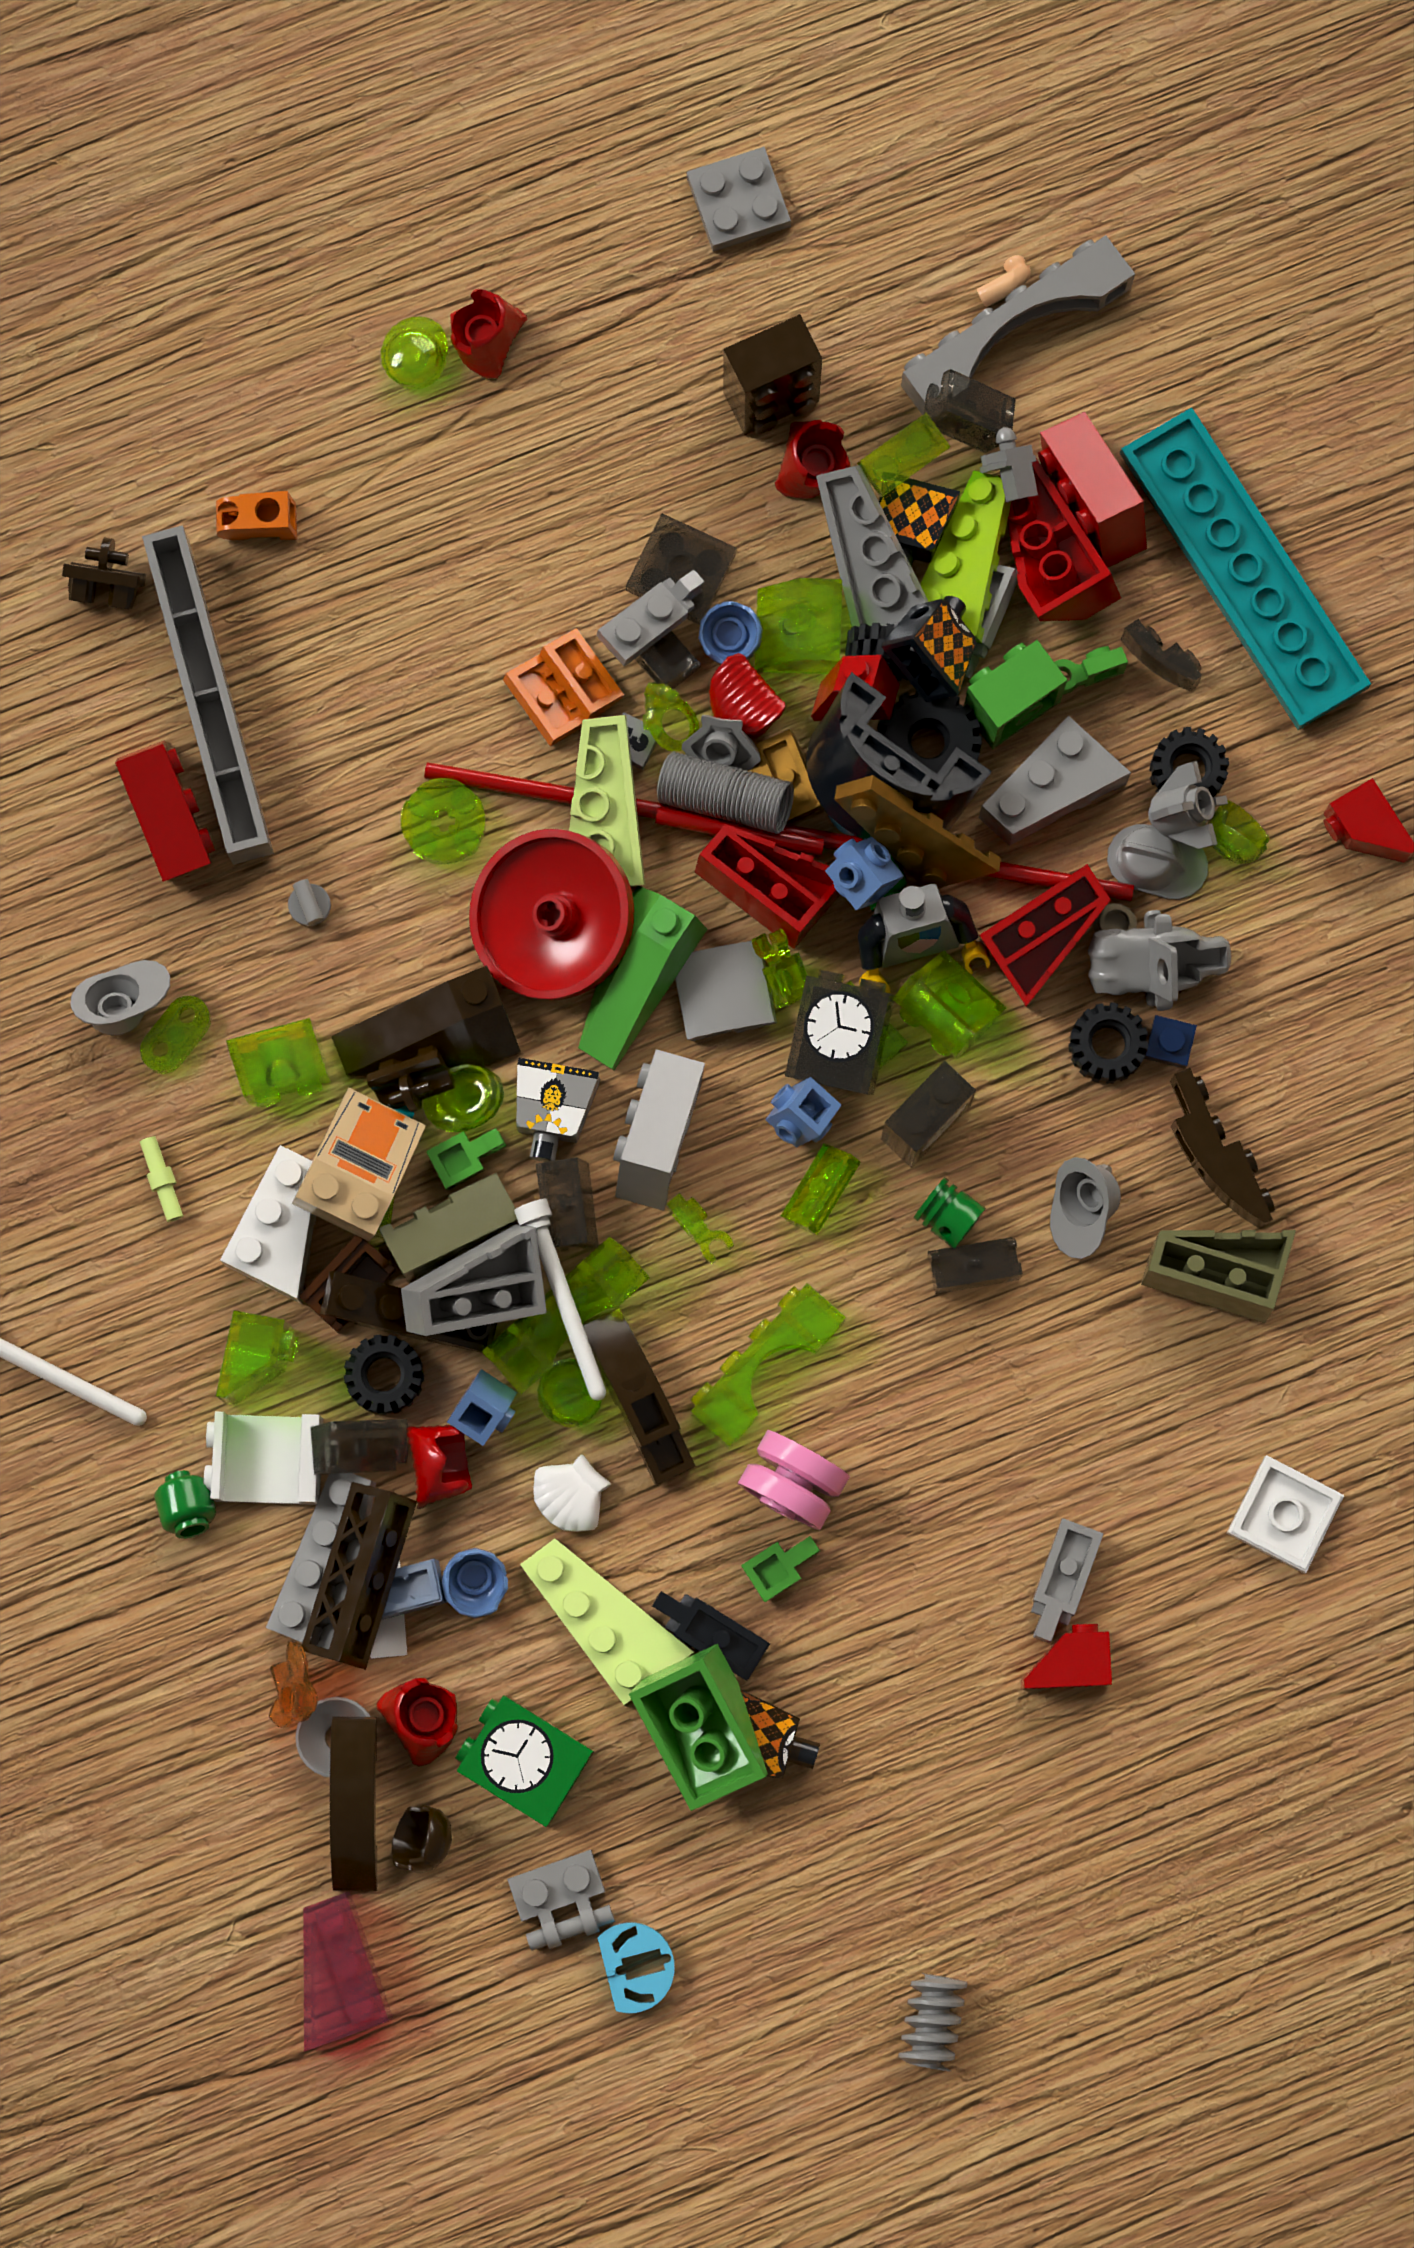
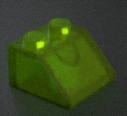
M797 578L758 588L757 616L760 619L763 635L760 648L755 653V669L757 672L828 674L840 660L842 579Z
M310 1018L226 1040L243 1096L248 1104L256 1102L257 1107L270 1106L282 1100L281 1095L296 1091L298 1096L314 1094L323 1090L322 1084L331 1082L319 1033Z
M233 1310L216 1392L217 1398L225 1404L235 1406L286 1372L288 1361L295 1362L299 1337L294 1336V1329L286 1320Z

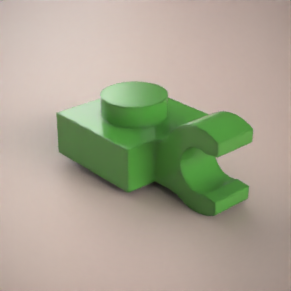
M1104 646L1086 654V659L1082 660L1081 664H1075L1067 659H1060L1054 663L1060 671H1064L1070 676V680L1066 683L1063 692L1064 695L1072 692L1078 686L1084 685V687L1123 674L1128 660L1122 647L1110 650L1109 646Z
M496 1128L471 1142L463 1131L427 1150L426 1153L445 1189L448 1191L485 1171L479 1159L496 1153L505 1148L506 1144Z
M811 1536L786 1552L776 1542L741 1566L763 1601L767 1602L801 1580L802 1578L795 1567L819 1553L820 1550Z

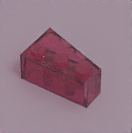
M349 1891L304 1907L305 2052L388 2022L393 2016L351 1892Z

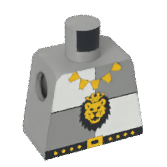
M518 1058L516 1127L519 1133L533 1135L529 1158L536 1161L554 1163L559 1140L571 1143L578 1142L599 1087V1072Z

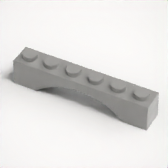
M1106 235L1095 243L1092 239L1084 242L1073 252V258L1062 265L1059 262L1053 263L1039 275L1040 280L1027 288L1026 285L1019 286L1006 297V303L995 310L991 307L983 310L972 320V326L961 333L958 330L949 333L938 343V349L927 356L924 353L918 354L904 366L905 371L902 374L901 387L929 425L964 402L968 385L979 363L992 347L1011 331L1031 320L1053 313L1076 310L1098 312L1132 288L1135 273Z

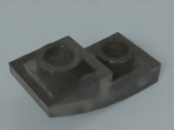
M1139 619L1124 628L1121 641L1152 672L1188 691H1192L1198 686L1202 677L1199 671L1202 668L1198 659L1190 650L1183 651L1176 642L1163 652L1161 649L1163 643L1159 635L1152 627L1147 626L1145 628Z

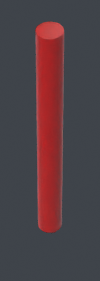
M658 807L655 824L716 835L727 824L776 842L775 846L816 855H822L825 841L823 838L786 831L775 834L739 825L738 823L720 820L719 818L716 819Z

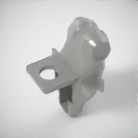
M1151 910L1145 913V928H1131L1126 931L1122 929H1108L1095 932L1088 949V955L1091 960V969L1088 976L1095 993L1122 995L1128 992H1146L1147 1004L1152 1007L1156 1006L1158 1011L1171 1009L1173 1001L1178 1000V991L1197 986L1206 976L1226 973L1231 965V947L1227 939L1222 936H1200L1189 928L1172 926L1170 915L1161 914L1160 910Z

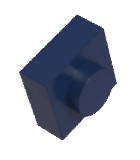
M1155 1015L1144 1059L1186 1069L1197 1025Z

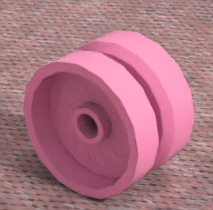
M767 1430L757 1448V1452L764 1461L775 1467L776 1471L774 1472L759 1464H748L737 1485L760 1499L759 1502L780 1515L793 1521L797 1520L820 1531L831 1510L828 1504L813 1494L811 1490L814 1489L830 1497H839L850 1476L833 1463L804 1446L776 1432Z

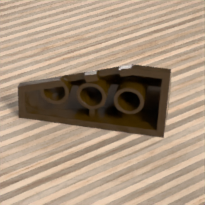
M487 965L448 980L331 1036L347 1077L364 1076L378 1071L380 1063L390 1059L401 1062L416 1057L419 1049L430 1045L436 1046L448 1069L484 1068L521 1053Z

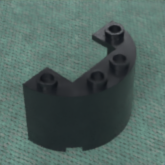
M851 672L813 732L807 748L806 765L808 778L820 804L830 817L850 833L863 840L872 837L835 801L837 785L873 775L913 801V809L917 812L932 813L942 819V828L949 831L989 777L991 771L956 747L938 774L933 772L867 725L886 699V696Z

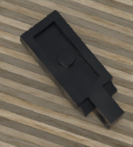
M661 1591L652 1604V1607L670 1618L665 1628L673 1632L675 1637L699 1652L718 1643L732 1672L745 1681H748L770 1645L769 1642L697 1597L694 1599L685 1594L681 1602H678Z

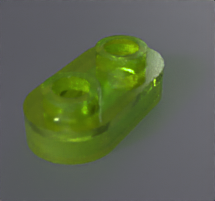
M195 996L177 998L144 1037L140 1046V1055L150 1070L160 1074L175 1071L206 1034L211 1024V1014L201 999ZM185 1010H193L195 1012V1018L190 1023H183L180 1020L181 1014ZM166 1043L169 1047L167 1054L162 1057L156 1056L154 1054L156 1045Z

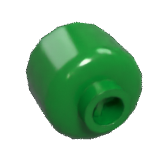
M185 1470L171 1473L165 1477V1483L159 1486L154 1494L162 1528L169 1533L175 1534L177 1538L187 1539L205 1533L209 1529V1524L216 1516L214 1500L210 1499L211 1491L204 1484L203 1477L190 1475V1472Z

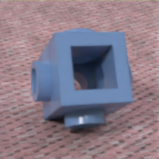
M873 837L856 842L854 839L845 842L834 852L833 855L836 857V860L825 870L832 879L837 892L847 898L856 911L877 903L904 877L891 860L890 853L886 847L877 842Z
M809 1077L792 1087L789 1084L783 1086L771 1100V1104L775 1107L765 1120L775 1128L776 1134L783 1141L793 1144L797 1148L811 1140L815 1143L821 1140L832 1126L830 1121L841 1107V1104L812 1077Z

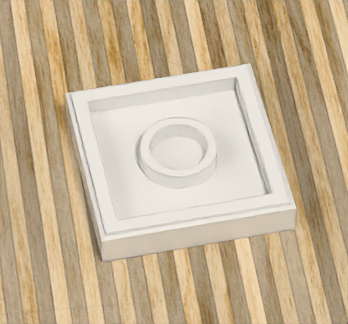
M1266 1455L1226 1534L1302 1573H1306L1344 1495Z

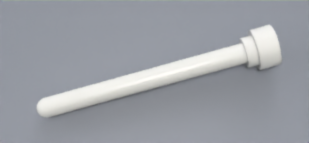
M546 1198L532 1201L514 1210L519 1226L536 1227L539 1256L587 1390L593 1400H602L606 1395V1388L548 1227L551 1225L549 1217L552 1216V1212Z
M0 1338V1358L135 1426H141L146 1422L147 1415L144 1410Z

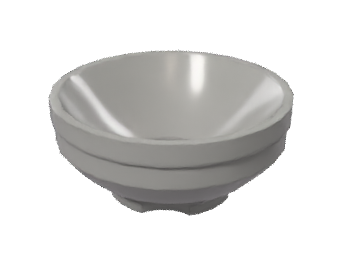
M331 1697L314 1703L302 1715L297 1726L295 1738L300 1758L312 1771L324 1777H330L331 1748L327 1745L325 1737L332 1725V1717H371L365 1708L348 1698Z

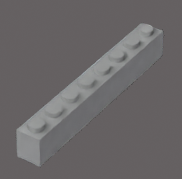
M183 525L142 536L227 854L233 865L274 854L188 536Z

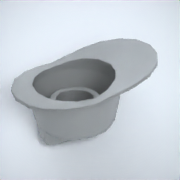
M1135 824L1124 828L1113 838L1108 848L1107 862L1111 874L1118 882L1134 885V890L1168 899H1182L1193 895L1199 890L1207 877L1208 861L1202 848L1197 849L1164 836L1152 825Z
M142 960L85 979L75 988L71 995V1009L78 1019L84 1023L92 1024L95 1030L103 1034L112 1036L128 1033L139 1025L145 1012L156 1007L165 998L170 988V974L162 964L156 961Z
M1074 1157L1064 1161L1058 1169L1050 1215V1229L1053 1240L1060 1251L1071 1258L1083 1259L1093 1255L1102 1243L1107 1220L1113 1216L1119 1207L1121 1200L1120 1187L1116 1178L1112 1175L1111 1166L1105 1164L1095 1165L1085 1158Z

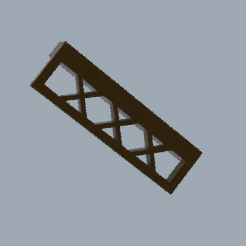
M356 1482L351 1483L302 1642L301 1651L366 1670L417 1504L416 1500ZM363 1495L375 1497L371 1514L361 1520L358 1512ZM357 1538L360 1544L358 1556L351 1562H348L346 1557L348 1544ZM344 1580L347 1592L344 1600L336 1605L332 1596L336 1585ZM331 1623L334 1634L329 1649L317 1646L322 1629Z

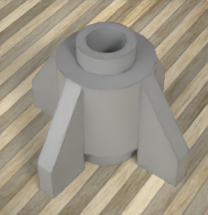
M1197 761L1176 768L1152 798L1148 816L1151 825L1160 834L1201 849L1217 844L1213 824H1205L1207 820L1214 816L1215 807L1228 804L1226 795L1213 798L1207 788L1193 785L1202 782Z

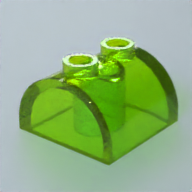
M945 950L912 974L893 999L901 1007L899 1014L904 1022L912 1027H919L921 1025L932 1036L930 1043L939 1054L944 1056L952 1054L955 1058L965 1053L1006 1009L999 1000Z

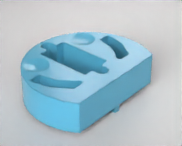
M625 1922L614 1925L599 1935L598 1942L615 2010L622 2013H638L658 2004L669 1991L675 1971L674 1956L666 1939L652 1927L637 1922ZM636 1926L638 1934L628 1938L619 1951L615 1952L613 1942L622 1932ZM660 1949L661 1955L669 1954L671 1956V1960L664 1963L665 1970L627 1979L626 1973L618 1974L616 1972V1968L623 1965L622 1958ZM627 1988L639 1994H653L654 2001L639 2002L627 1998L624 1989Z

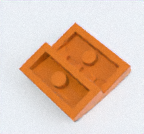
M577 628L545 645L539 655L510 670L503 678L504 683L550 747L580 729L584 719L598 717L624 696L621 689Z

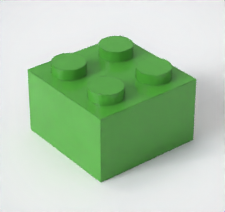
M1038 640L1027 647L1024 643L1016 645L1004 655V663L994 670H991L989 666L985 667L969 680L971 686L967 689L964 706L968 704L973 710L972 718L974 720L978 719L980 724L979 732L992 750L1061 702L1067 679Z

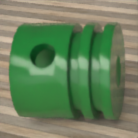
M944 1177L919 1208L914 1219L917 1221L920 1219L924 1220L922 1223L924 1227L927 1228L929 1225L933 1227L931 1232L955 1249L969 1233L986 1208L964 1191L958 1193L955 1184L947 1185L949 1180Z

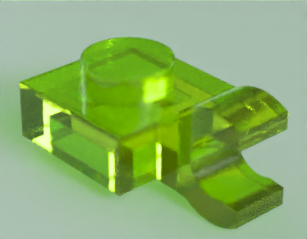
M782 928L768 934L771 944L766 933L752 939V947L755 953L769 964L762 971L777 1009L790 1006L814 992L799 952L790 954L788 939Z
M679 1193L666 1204L667 1211L692 1241L699 1246L702 1256L707 1262L711 1264L716 1262L714 1254L709 1250L712 1242L722 1241L729 1250L734 1247L731 1237L726 1232L721 1230L712 1231L707 1228L703 1221L708 1218V1215L693 1197L686 1201Z

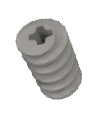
M922 1973L925 1975L924 1979L911 1981L910 1984L911 1987L922 1993L921 1997L908 1999L907 2002L908 2005L919 2011L918 2015L907 2016L904 2019L905 2023L916 2030L915 2033L904 2034L901 2037L902 2041L912 2046V2051L901 2052L898 2054V2058L906 2063L920 2067L951 2071L941 2065V2062L955 2060V2053L944 2047V2044L958 2042V2035L947 2029V2026L961 2024V2017L951 2012L950 2009L964 2006L965 2002L964 1999L954 1994L953 1991L967 1988L968 1983L958 1979Z

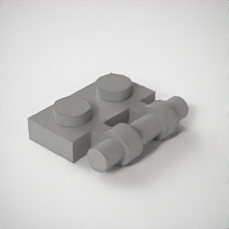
M592 1850L507 1879L521 1921L535 1916L539 1917L542 1929L526 1934L531 1951L547 1945L549 1949L561 1946V1940L584 1932L589 1936L600 1932L599 1927L615 1922L610 1905L593 1910L589 1897L605 1892ZM576 1902L580 1915L555 1923L552 1910Z

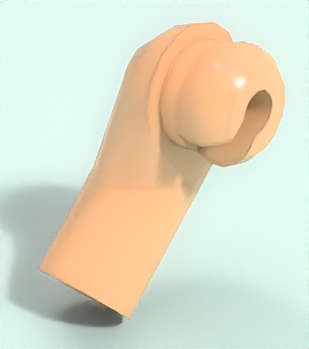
M1015 255L1008 258L1003 266L1007 272L1006 274L977 288V292L986 308L1006 298L1013 290L1029 280L1031 269L1030 265H1026L1023 256Z

